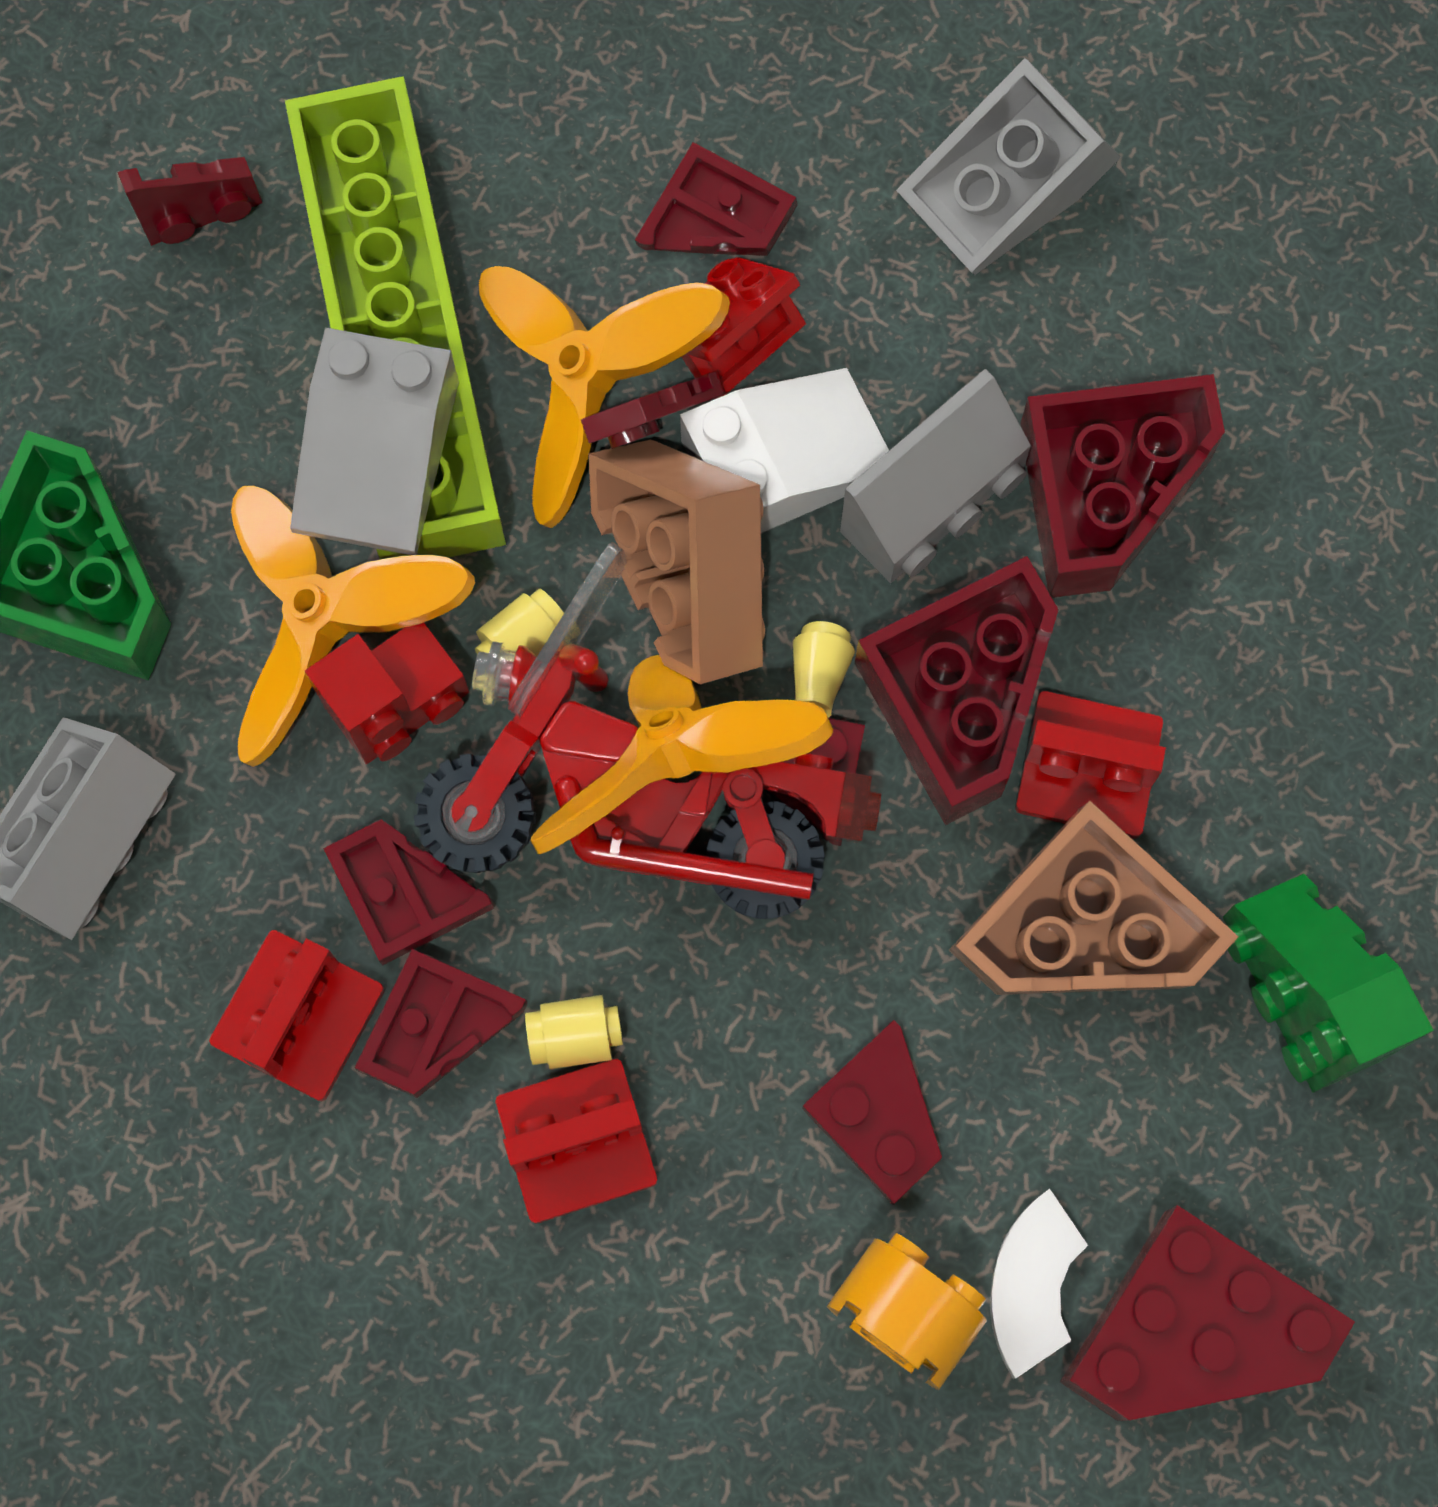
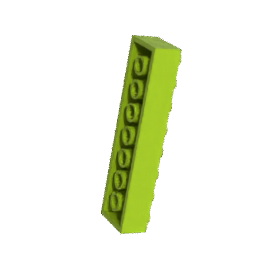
M404 76L285 100L331 329L451 350L459 384L417 555H435L449 558L505 546L506 542ZM376 549L380 560L409 556L408 554Z

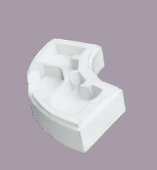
M1050 1189L1035 1199L1011 1226L998 1252L992 1276L990 1296L992 1329L1001 1357L1013 1379H1016L1071 1341L1061 1317L1060 1288L1070 1263L1088 1245Z

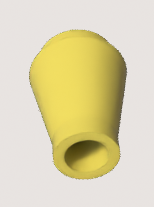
M811 622L803 626L801 634L793 640L795 700L815 703L824 709L828 718L831 716L834 700L855 654L854 647L850 643V633L845 628L831 622Z

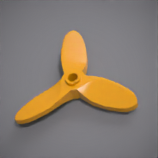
M501 266L487 268L481 273L479 295L496 325L517 347L548 364L549 373L552 378L549 409L536 457L532 494L534 515L540 525L553 528L559 524L575 498L592 444L588 442L580 419L599 413L606 393L617 380L653 372L685 355L709 338L721 326L728 314L730 301L727 295L714 286L703 283H689L670 287L620 307L588 331L574 310L559 296L524 273L510 267Z
M242 486L239 488L233 498L231 508L233 526L239 543L259 579L283 601V619L276 643L252 691L238 737L240 761L254 767L262 764L273 754L300 713L312 687L304 671L328 655L338 640L342 639L348 632H389L421 624L441 616L461 605L471 594L475 584V578L466 567L448 557L409 555L366 562L332 577L326 557L315 537L292 533L290 525L293 510L285 502L266 489L256 486Z
M660 655L650 656L641 661L634 668L630 676L628 686L629 707L639 725V729L628 748L617 763L549 817L532 835L530 841L537 854H543L584 831L649 783L666 778H682L694 771L732 772L789 760L807 754L824 744L832 736L833 728L824 709L815 703L805 701H733L701 708L697 691L691 679L665 666Z

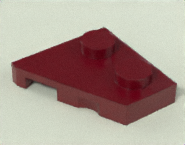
M715 371L580 420L589 443L608 437L610 446L613 449L659 432L660 429L656 419L722 396L725 392L719 375Z
M412 949L355 1065V1069L362 1074L418 1098L523 1014L528 1003L522 997Z

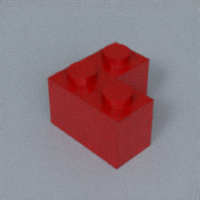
M424 622L403 628L372 651L361 636L357 634L304 671L324 708L366 765L377 757L380 761H388L399 755L410 745L412 741L411 733L428 721H431L433 725H438L453 717L464 705V701L461 698L470 693L464 675Z

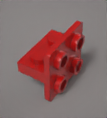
M740 257L727 259L717 264L708 273L707 282L704 284L712 285L727 295L730 305L728 314L721 326L709 338L681 356L695 379L717 371L725 392L724 395H726L806 324L789 296L800 286V282L794 273Z
M1048 691L1040 692L1036 702L1015 810L1019 814L1066 824L1078 809L1091 801L1130 838H1139L1143 832L1150 790L1161 774L1166 747L1159 746L1163 727L1162 717Z
M272 930L265 938L213 1031L209 1042L214 1048L322 1102L327 1099L383 996L384 987L381 983L340 963L327 948L307 938L302 944L276 930Z
M619 1059L599 1063L496 1097L495 1103L506 1139H503L510 1166L516 1172L531 1222L538 1224L654 1187L657 1184V1176L622 1062Z

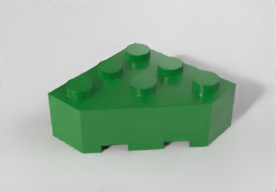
M27 430L0 490V633L149 681L172 624L105 479L85 448Z
M1303 873L1233 905L1222 918L1226 925L1239 936L1227 950L1237 964L1246 962L1257 984L1251 988V993L1259 1013L1268 1023L1276 1021L1287 1042V1045L1282 1047V1055L1290 1073L1299 1083L1307 1081L1312 1093L1383 1061L1431 1033L1434 1029L1401 967L1386 953L1377 957L1369 955L1360 946L1367 943L1364 931L1338 906L1330 909L1322 908L1314 900L1319 897L1318 887Z

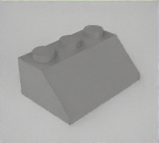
M986 369L980 372L845 488L840 532L890 584L904 572L909 577H914L920 573L936 556L937 550L933 547L949 532L955 538L967 532L982 515V511L978 508L994 493L1000 499L1005 498L1019 486L1027 475L1023 468L1025 467L1031 445L995 378Z
M63 717L0 814V902L45 928L72 940L77 931L86 926L94 917L98 909L100 894L112 875L120 871L129 861L134 848V840L146 821L156 815L164 805L168 795L167 788L176 774L120 735Z

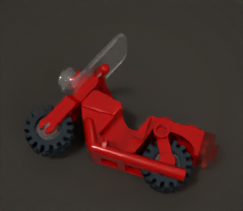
M613 542L605 548L538 656L527 646L519 645L517 651L505 649L504 642L499 641L492 642L489 653L478 652L473 673V690L483 691L484 705L494 706L496 700L509 702L508 710L515 717L502 730L487 755L475 756L464 754L460 755L458 759L452 761L448 759L439 764L440 768L434 774L429 773L423 782L426 784L422 792H417L415 804H418L417 815H414L415 826L419 827L421 833L419 838L422 844L433 853V857L439 862L453 869L471 873L494 871L502 868L509 861L513 862L521 855L519 852L522 848L528 845L532 837V826L536 824V812H534L533 802L535 801L523 776L540 748L543 751L559 807L562 808L574 796L617 763L639 729L634 724L579 702L569 701L574 693L576 680L593 692L602 691L608 684L607 673L598 666L599 659L597 654L590 649L578 645L612 592L627 564L624 549ZM804 754L795 757L794 764L778 762L732 772H702L697 778L687 783H674L666 779L649 783L606 816L571 838L570 841L575 854L582 861L593 866L712 885L717 895L726 905L744 916L756 919L779 918L799 909L816 891L824 870V850L817 830L805 818V815L797 809L794 810L786 806L784 803L777 801L763 802L761 800L763 790L794 797L811 808L822 823L823 838L858 844L862 842L864 830L876 831L881 793L870 791L872 776L832 770L833 758ZM723 791L725 801L732 811L723 820L721 819L715 827L713 835L709 839L707 856L685 853L703 823L707 820Z

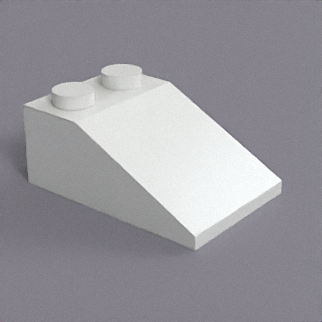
M847 368L736 390L680 414L681 442L688 455L760 484V497L763 502L761 533L843 498L845 488L889 451Z

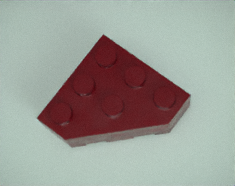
M1214 374L1029 396L1027 398L1020 426L1031 445L1026 460V467L1050 596L1055 598L1111 591L1209 464L1225 433Z
M1028 556L858 640L854 664L945 826L1000 798L1011 774L1017 748L1059 610Z
M1176 1205L1163 1213L1060 1383L1117 1421L1134 1420L1321 1381L1355 1321Z

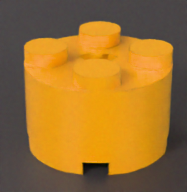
M895 1233L889 1243L875 1238L831 1299L827 1308L837 1316L842 1308L846 1306L856 1315L849 1326L853 1331L908 1372L912 1373L915 1368L919 1369L921 1365L933 1371L925 1383L940 1390L987 1322L986 1318L979 1311L986 1298L971 1285L953 1274L949 1280L947 1279L944 1282L923 1267L929 1256L902 1235Z

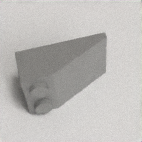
M1024 58L896 191L969 271L976 275L1077 202L1121 156L1050 81Z
M325 328L309 390L290 525L292 533L408 555H417L459 384L451 350Z

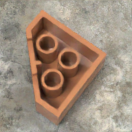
M654 440L589 453L591 514L601 535L609 533L614 535L625 558L617 568L637 610L649 608L662 636L654 641V645L663 664L698 684H704L763 667L762 641L765 636V625L762 618L764 564L761 558L763 502L760 497V484Z
M1089 801L1078 809L949 951L996 995L1181 989L1195 986L1239 936Z

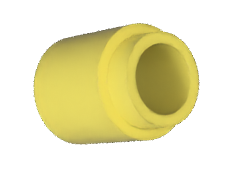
M538 589L530 596L523 593L476 631L481 644L475 648V651L484 665L499 678L504 656H508L505 657V662L514 663L515 658H510V656L515 657L518 646L524 645L541 660L563 642L561 635L570 629L571 625L558 604L544 590Z
M603 995L540 1004L541 1011L525 1013L526 1032L532 1065L548 1063L549 1069L609 1061L612 1060L611 1047L623 1045L618 1006L605 1008Z

